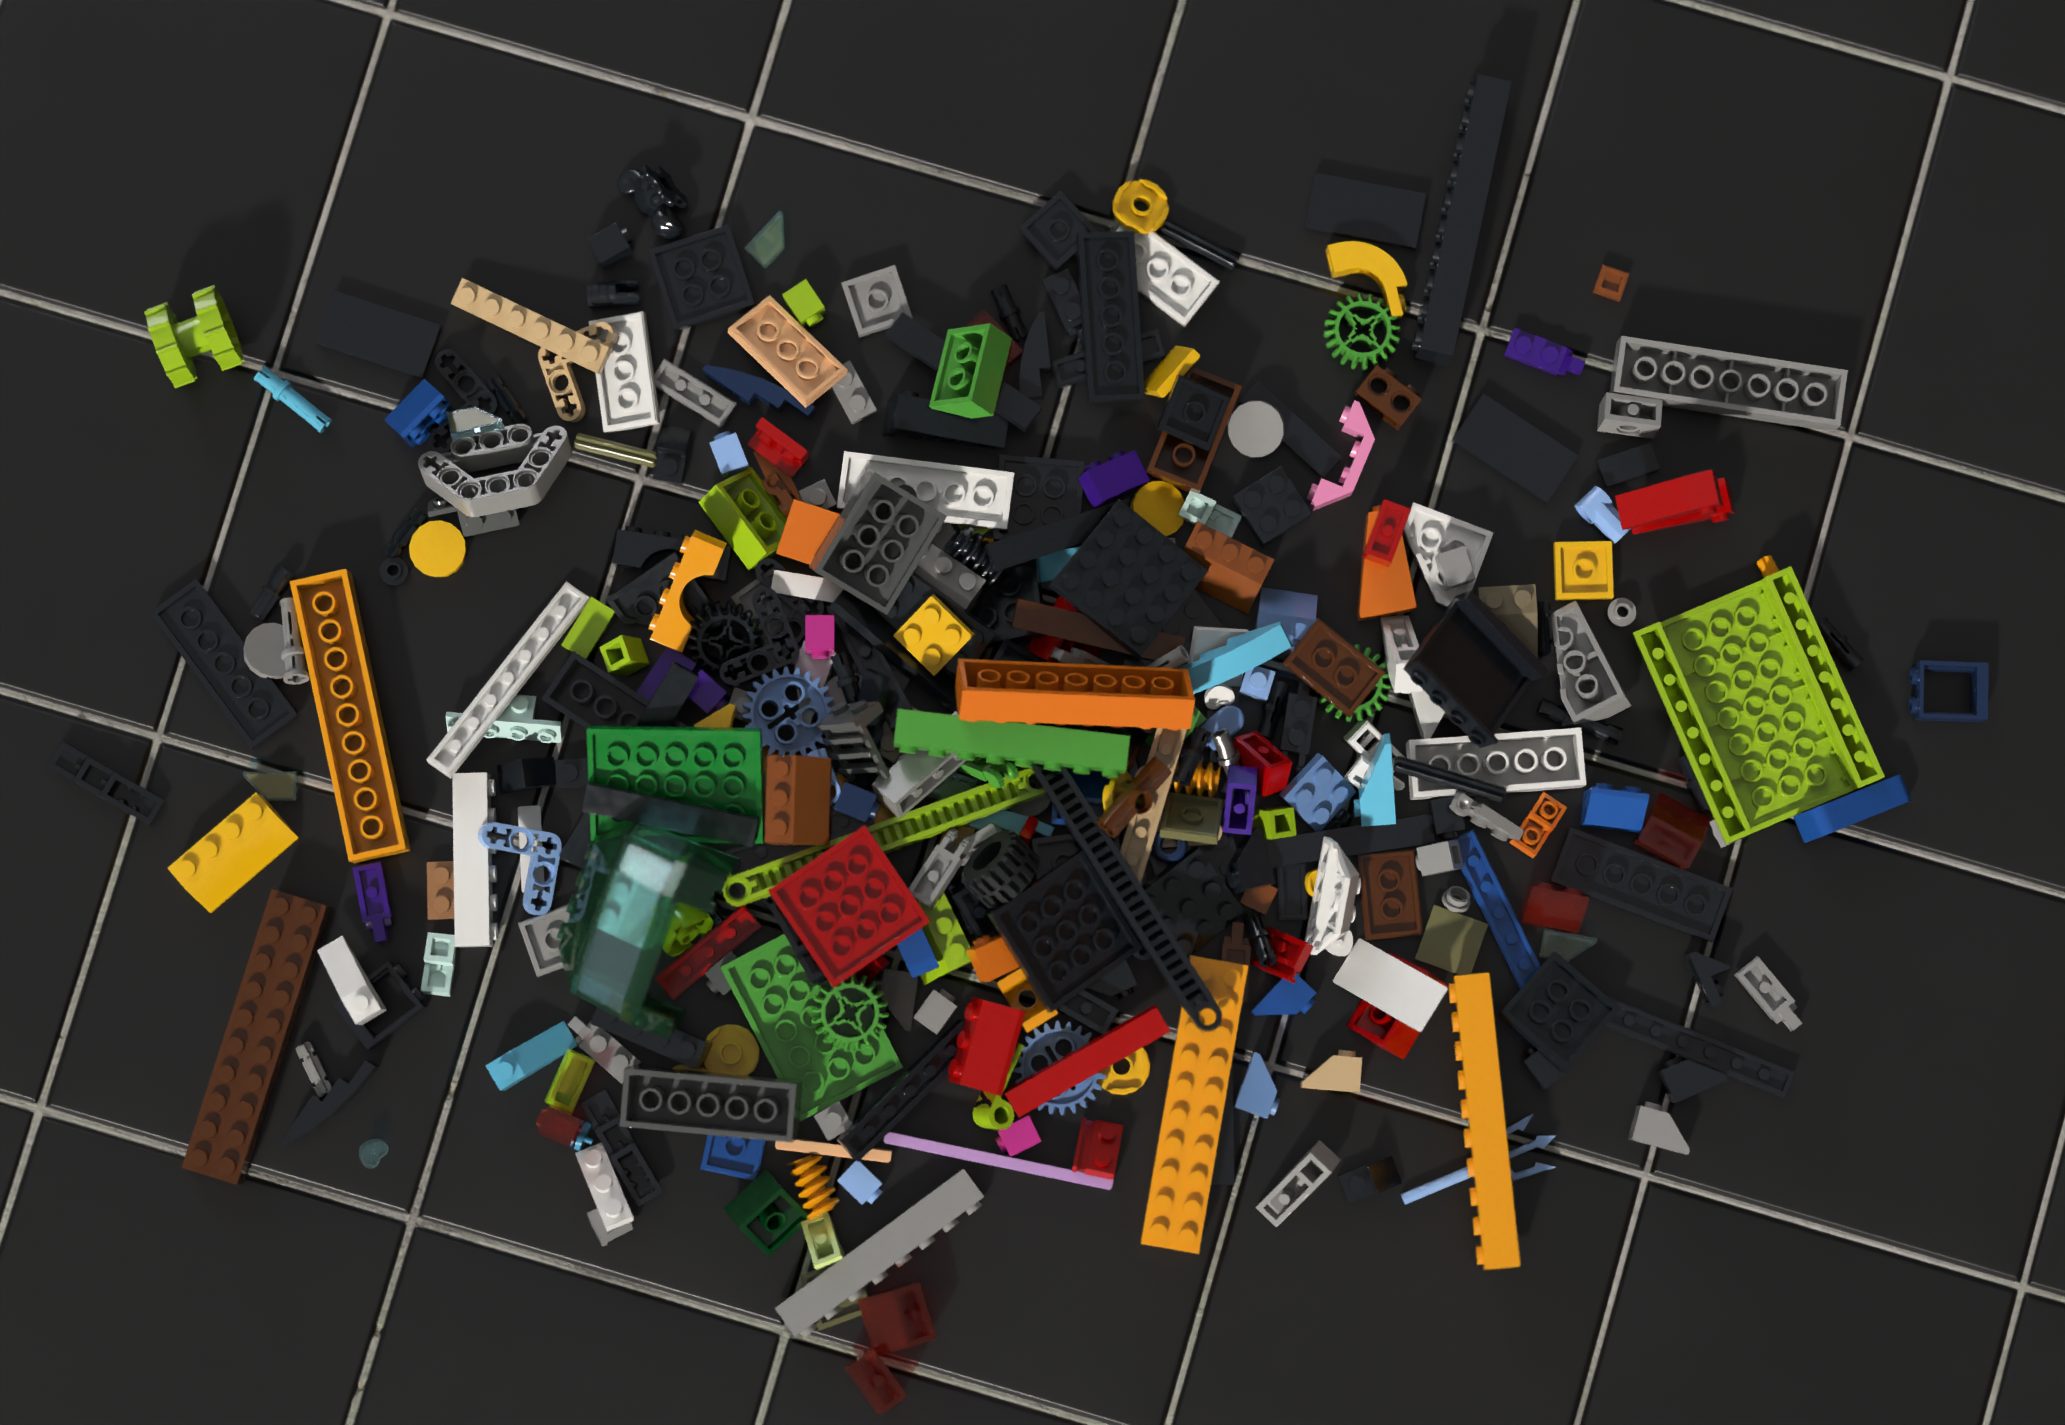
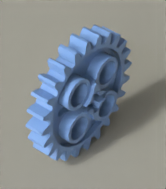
M784 667L782 675H779L777 670L773 669L771 679L765 674L761 676L763 685L757 682L752 684L757 691L756 693L747 692L746 696L752 702L743 703L742 707L750 710V713L742 715V719L750 720V724L745 728H762V748L765 746L769 748L767 755H772L774 751H777L778 755H785V753L796 755L799 752L800 756H805L807 748L811 752L817 750L815 743L824 745V739L821 735L825 734L823 730L818 731L816 725L831 713L832 707H828V704L834 698L824 696L828 686L822 688L817 686L821 678L818 677L813 682L809 680L810 671L802 677L800 676L799 667L795 669L793 674H790L788 668ZM788 687L797 688L800 692V699L796 701L789 700L785 695V690ZM809 698L811 700L808 705L796 711L793 715L794 720L788 717L774 728L768 729V724L784 714L785 707L791 710L805 699ZM765 703H772L777 709L776 715L773 717L765 716L761 711V706ZM806 710L814 712L817 717L816 723L812 725L805 724L802 720V713ZM780 727H789L793 732V738L789 741L781 740L778 736V729Z
M1056 1021L1055 1029H1051L1049 1024L1045 1023V1032L1043 1033L1035 1028L1034 1034L1036 1037L1034 1039L1028 1036L1024 1037L1029 1045L1023 1047V1057H1019L1017 1062L1021 1063V1067L1013 1069V1072L1022 1075L1015 1083L1037 1072L1033 1066L1037 1057L1045 1056L1048 1065L1054 1062L1045 1050L1047 1046H1050L1058 1060L1064 1057L1058 1053V1045L1061 1041H1070L1072 1044L1071 1052L1090 1042L1093 1034L1089 1032L1082 1036V1026L1072 1031L1073 1026L1071 1022L1066 1024L1065 1029H1062L1060 1021ZM1098 1072L1075 1085V1090L1068 1089L1059 1096L1038 1106V1110L1042 1111L1048 1105L1049 1114L1051 1115L1054 1114L1056 1107L1059 1108L1061 1115L1066 1114L1067 1107H1070L1073 1113H1077V1104L1087 1108L1085 1100L1087 1097L1092 1100L1097 1099L1093 1094V1090L1102 1091L1103 1088L1098 1084V1080H1105L1107 1077Z

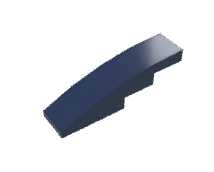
M706 364L702 368L704 375L749 406L753 404L756 398H759L779 413L788 405L810 420L816 412L814 405L810 404L805 408L787 389L765 379L737 370Z

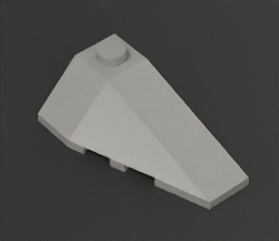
M1575 600L1551 613L1553 639L1558 662L1557 670L1561 686L1560 694L1573 723L1579 724L1604 720L1632 706L1577 601Z

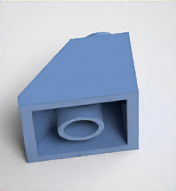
M1261 587L1255 629L1281 621L1292 643V647L1289 649H1293L1316 620L1318 595Z

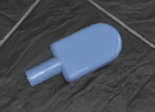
M1225 706L1199 727L1206 729L1204 733L1209 731L1211 734L1219 729L1226 728L1231 738L1243 727L1244 715L1236 706ZM1210 737L1206 747L1209 745L1212 750H1217L1214 741Z

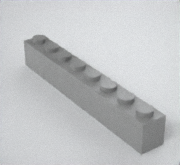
M962 1169L843 1257V1259L839 1260L775 1308L795 1337L800 1333L803 1337H806L818 1328L815 1322L825 1316L829 1320L842 1310L839 1304L847 1298L852 1303L864 1294L865 1291L862 1287L872 1281L876 1285L889 1275L886 1269L894 1263L899 1268L912 1258L909 1252L917 1246L923 1250L936 1240L933 1235L940 1229H943L946 1233L957 1225L959 1221L956 1218L966 1211L970 1215L980 1208L982 1203L979 1200L984 1198L983 1194L967 1172Z

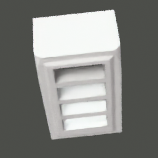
M1363 718L1362 721L1357 722L1343 739L1356 752L1372 761L1383 735L1368 720ZM1367 730L1368 733L1358 743V738ZM1375 737L1377 741L1366 751L1364 748ZM1391 744L1392 754L1395 756L1392 759V766H1394L1397 756L1403 755Z

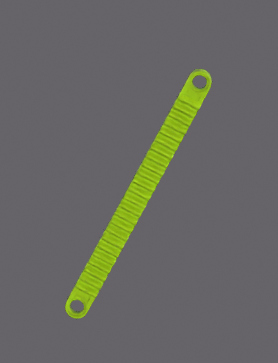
M1028 768L1019 771V776L1013 780L1003 777L1005 785L1000 789L992 787L990 783H986L907 812L900 819L896 816L868 826L867 829L884 854H888L904 846H910L915 842H921L926 838L943 834L952 828L965 826L967 823H973L978 819H984L989 815H995L1000 811L1017 807L1046 793L1042 788L1034 789L1030 786L1029 778L1034 774ZM852 833L830 840V846H814L728 878L723 885L725 900L733 906H743L759 899L770 897L769 889ZM735 883H740L746 888L745 895L739 899L733 898L729 894L730 887Z

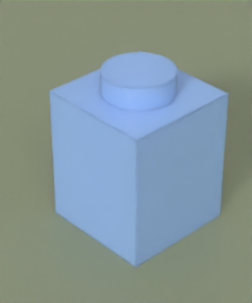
M729 431L714 436L715 441L709 442L723 479L750 468L736 432L730 434Z
M1259 666L1245 672L1239 695L1266 703L1276 672Z
M855 1161L837 1180L862 1205L866 1201L872 1204L883 1192L879 1188L883 1182L861 1161Z

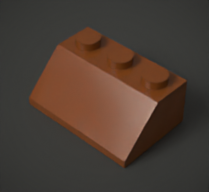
M1198 521L1183 551L1208 570L1195 589L1248 614L1274 559Z
M767 755L765 843L771 845L830 846L832 758Z

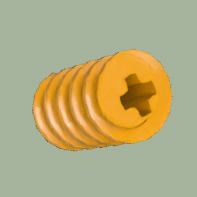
M1178 760V763H1177V766H1176V770H1175L1174 776H1175V774H1176V772H1177V769H1178V767H1179V764H1180V763H1179V760ZM1209 762L1205 769H1203L1202 764H1198L1191 785L1189 787L1184 786L1186 794L1191 795L1194 788H1196L1198 796H1203L1205 790H1208L1209 797L1214 798L1218 791L1221 766L1218 767L1217 771H1214L1212 762ZM1172 780L1171 785H1174L1175 793H1180L1183 785L1179 784L1180 780L1178 782Z
M813 1154L787 1164L796 1165V1168L790 1172L791 1176H800V1179L794 1183V1186L804 1187V1190L798 1194L799 1198L809 1199L802 1205L803 1209H813L807 1216V1219L834 1209L833 1207L839 1202V1198L829 1197L835 1191V1187H825V1184L831 1180V1177L821 1176V1173L827 1169L826 1165L816 1164L823 1158L821 1154Z

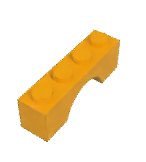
M697 530L693 532L691 537L685 536L679 551L684 553L681 563L675 562L669 578L674 579L670 589L665 587L659 604L664 605L660 615L654 614L648 628L653 631L650 640L683 652L688 636L692 631L690 621H696L685 607L683 600L684 587L696 577L714 575L727 545L726 542Z

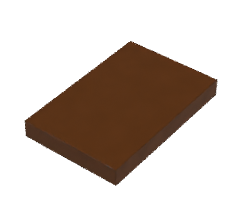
M1319 618L1315 620L1282 662L1285 667L1347 717L1352 716L1385 673V671Z
M1415 849L1356 855L1359 878L1361 879L1360 896L1365 941L1422 936L1423 929Z

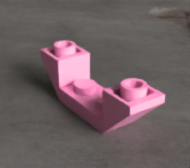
M1354 400L1352 407L1345 406L1339 421L1344 423L1342 432L1362 439V441H1355L1349 455L1354 458L1350 468L1345 466L1338 482L1342 483L1343 486L1321 478L1319 485L1312 484L1306 499L1311 501L1309 509L1313 511L1351 496L1375 441L1361 404L1358 401Z

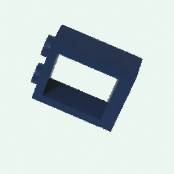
M1919 660L1910 668L1909 683L1913 685V696L1909 698V712L1913 713V720L1977 723L1988 720L1989 663ZM1925 671L1970 673V713L1924 712Z

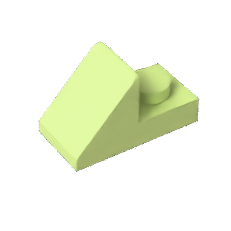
M828 1211L801 1222L815 1269L843 1259L845 1252L837 1239Z

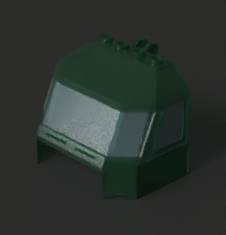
M631 822L600 836L595 844H589L584 859L589 860L586 870H580L575 883L579 889L576 890L574 896H571L566 912L570 913L567 923L562 922L557 938L561 939L558 950L570 993L576 994L629 1025L670 1039L684 1017L686 1010L650 997L651 993L647 992L658 958L661 955L678 902H682L712 914L716 903L711 902L715 891L722 892L725 883L737 867L740 858L654 826Z

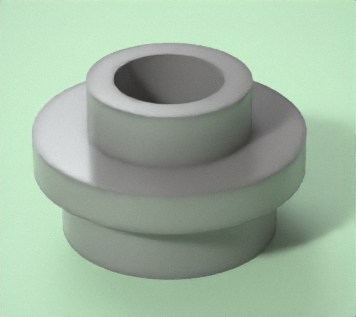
M1617 598L1608 606L1607 615L1614 625L1624 627L1634 621L1636 607L1629 599ZM1619 607H1624L1627 610L1625 617L1618 615L1617 610Z
M1452 886L1443 893L1442 902L1452 912H1465L1471 903L1470 894L1460 886Z

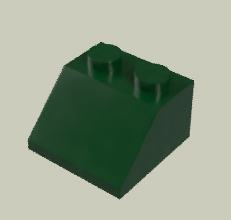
M767 1169L724 1208L737 1227L768 1257L802 1227L801 1222L807 1220L809 1215Z

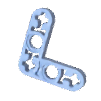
M497 822L483 824L479 829L478 839L484 847L530 856L523 907L532 915L547 913L552 905L560 860L559 853L562 848L560 838L550 832ZM494 827L495 833L506 835L505 840L493 839L492 843H490L491 839L486 837L487 831H492ZM518 832L524 833L527 838L526 845L521 849L516 848L513 844V837ZM549 838V843L553 844V849H549L545 853L544 847L533 846L534 841L545 842ZM542 865L549 871V877L544 882L538 881L535 876L536 869ZM533 885L547 887L546 891L540 890L539 899L543 901V905L538 906L535 910L536 907L534 904H531L532 898H537L539 890L533 889Z

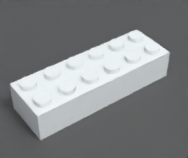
M1581 728L1499 733L1494 735L1499 740L1496 744L1483 748L1473 744L1468 736L1408 740L1405 743L1406 756L1409 759L1506 788V793L1582 788L1586 785ZM1408 775L1410 800L1455 796L1456 792L1464 793L1467 796H1476Z

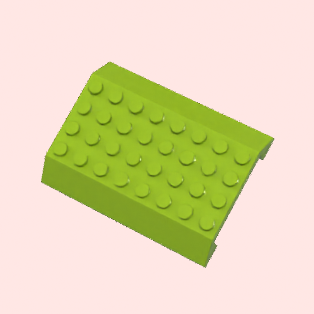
M1791 566L1663 622L1659 621L1633 632L1725 845L1885 777Z

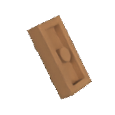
M454 861L427 862L428 920L454 919Z

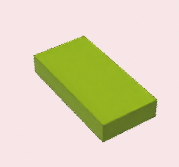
M590 597L561 646L571 652H576L587 660L616 613L610 607Z
M567 1048L545 1098V1102L573 1113L596 1060Z

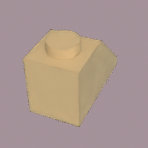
M1338 1050V1056L1332 1055L1300 1082V1088L1359 1093L1362 1057H1355L1356 1051Z

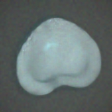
M381 1139L368 1140L359 1148L360 1161L367 1168H375L378 1166L380 1159L388 1153L389 1147Z

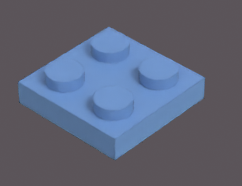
M1317 753L1284 788L1279 796L1290 807H1294V811L1313 831H1321L1357 791L1321 754Z

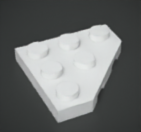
M1414 502L1403 530L1436 604L1448 607L1455 596L1473 589L1493 532ZM1451 544H1456L1457 548L1465 546L1475 580L1445 591L1435 557L1441 553L1440 549Z

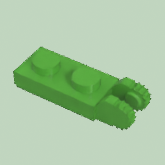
M975 757L974 761H966L957 769L985 782L988 781L992 787L997 789L1005 785V780L999 772H1002L1006 778L1012 780L1019 776L1015 765L1008 760H1004L1003 764L987 763L986 758Z

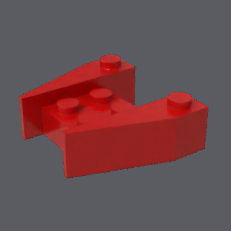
M1713 470L1679 477L1615 496L1622 530L1631 528L1633 535L1712 519V523L1729 520L1730 514L1736 513L1729 481L1726 478L1717 479V474Z

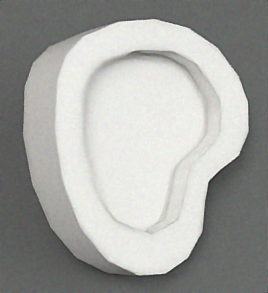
M1224 683L1207 689L1204 695L1206 706L1212 710L1219 708L1221 705H1231L1235 700L1232 688Z
M1349 930L1325 949L1335 956H1347L1353 946L1352 932Z

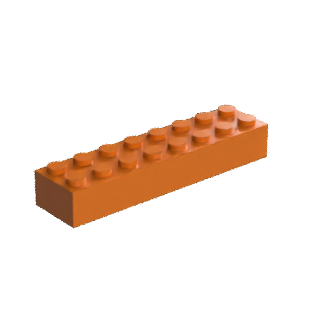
M958 659L955 693L959 720H967L969 722L995 721L998 723L1024 722L1026 724L1051 723L1058 726L1075 724L1086 727L1099 725L1114 728L1191 729L1195 698L1188 669Z

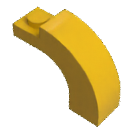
M1345 241L1328 245L1326 255L1332 278L1349 274H1361L1371 278L1380 287L1385 306L1390 307L1388 316H1397L1398 320H1401L1403 311L1406 310V303L1403 294H1398V291L1405 290L1407 281L1397 262L1382 249L1364 242Z

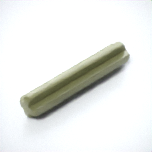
M578 433L574 440V447L579 450L648 467H655L658 454L655 451Z

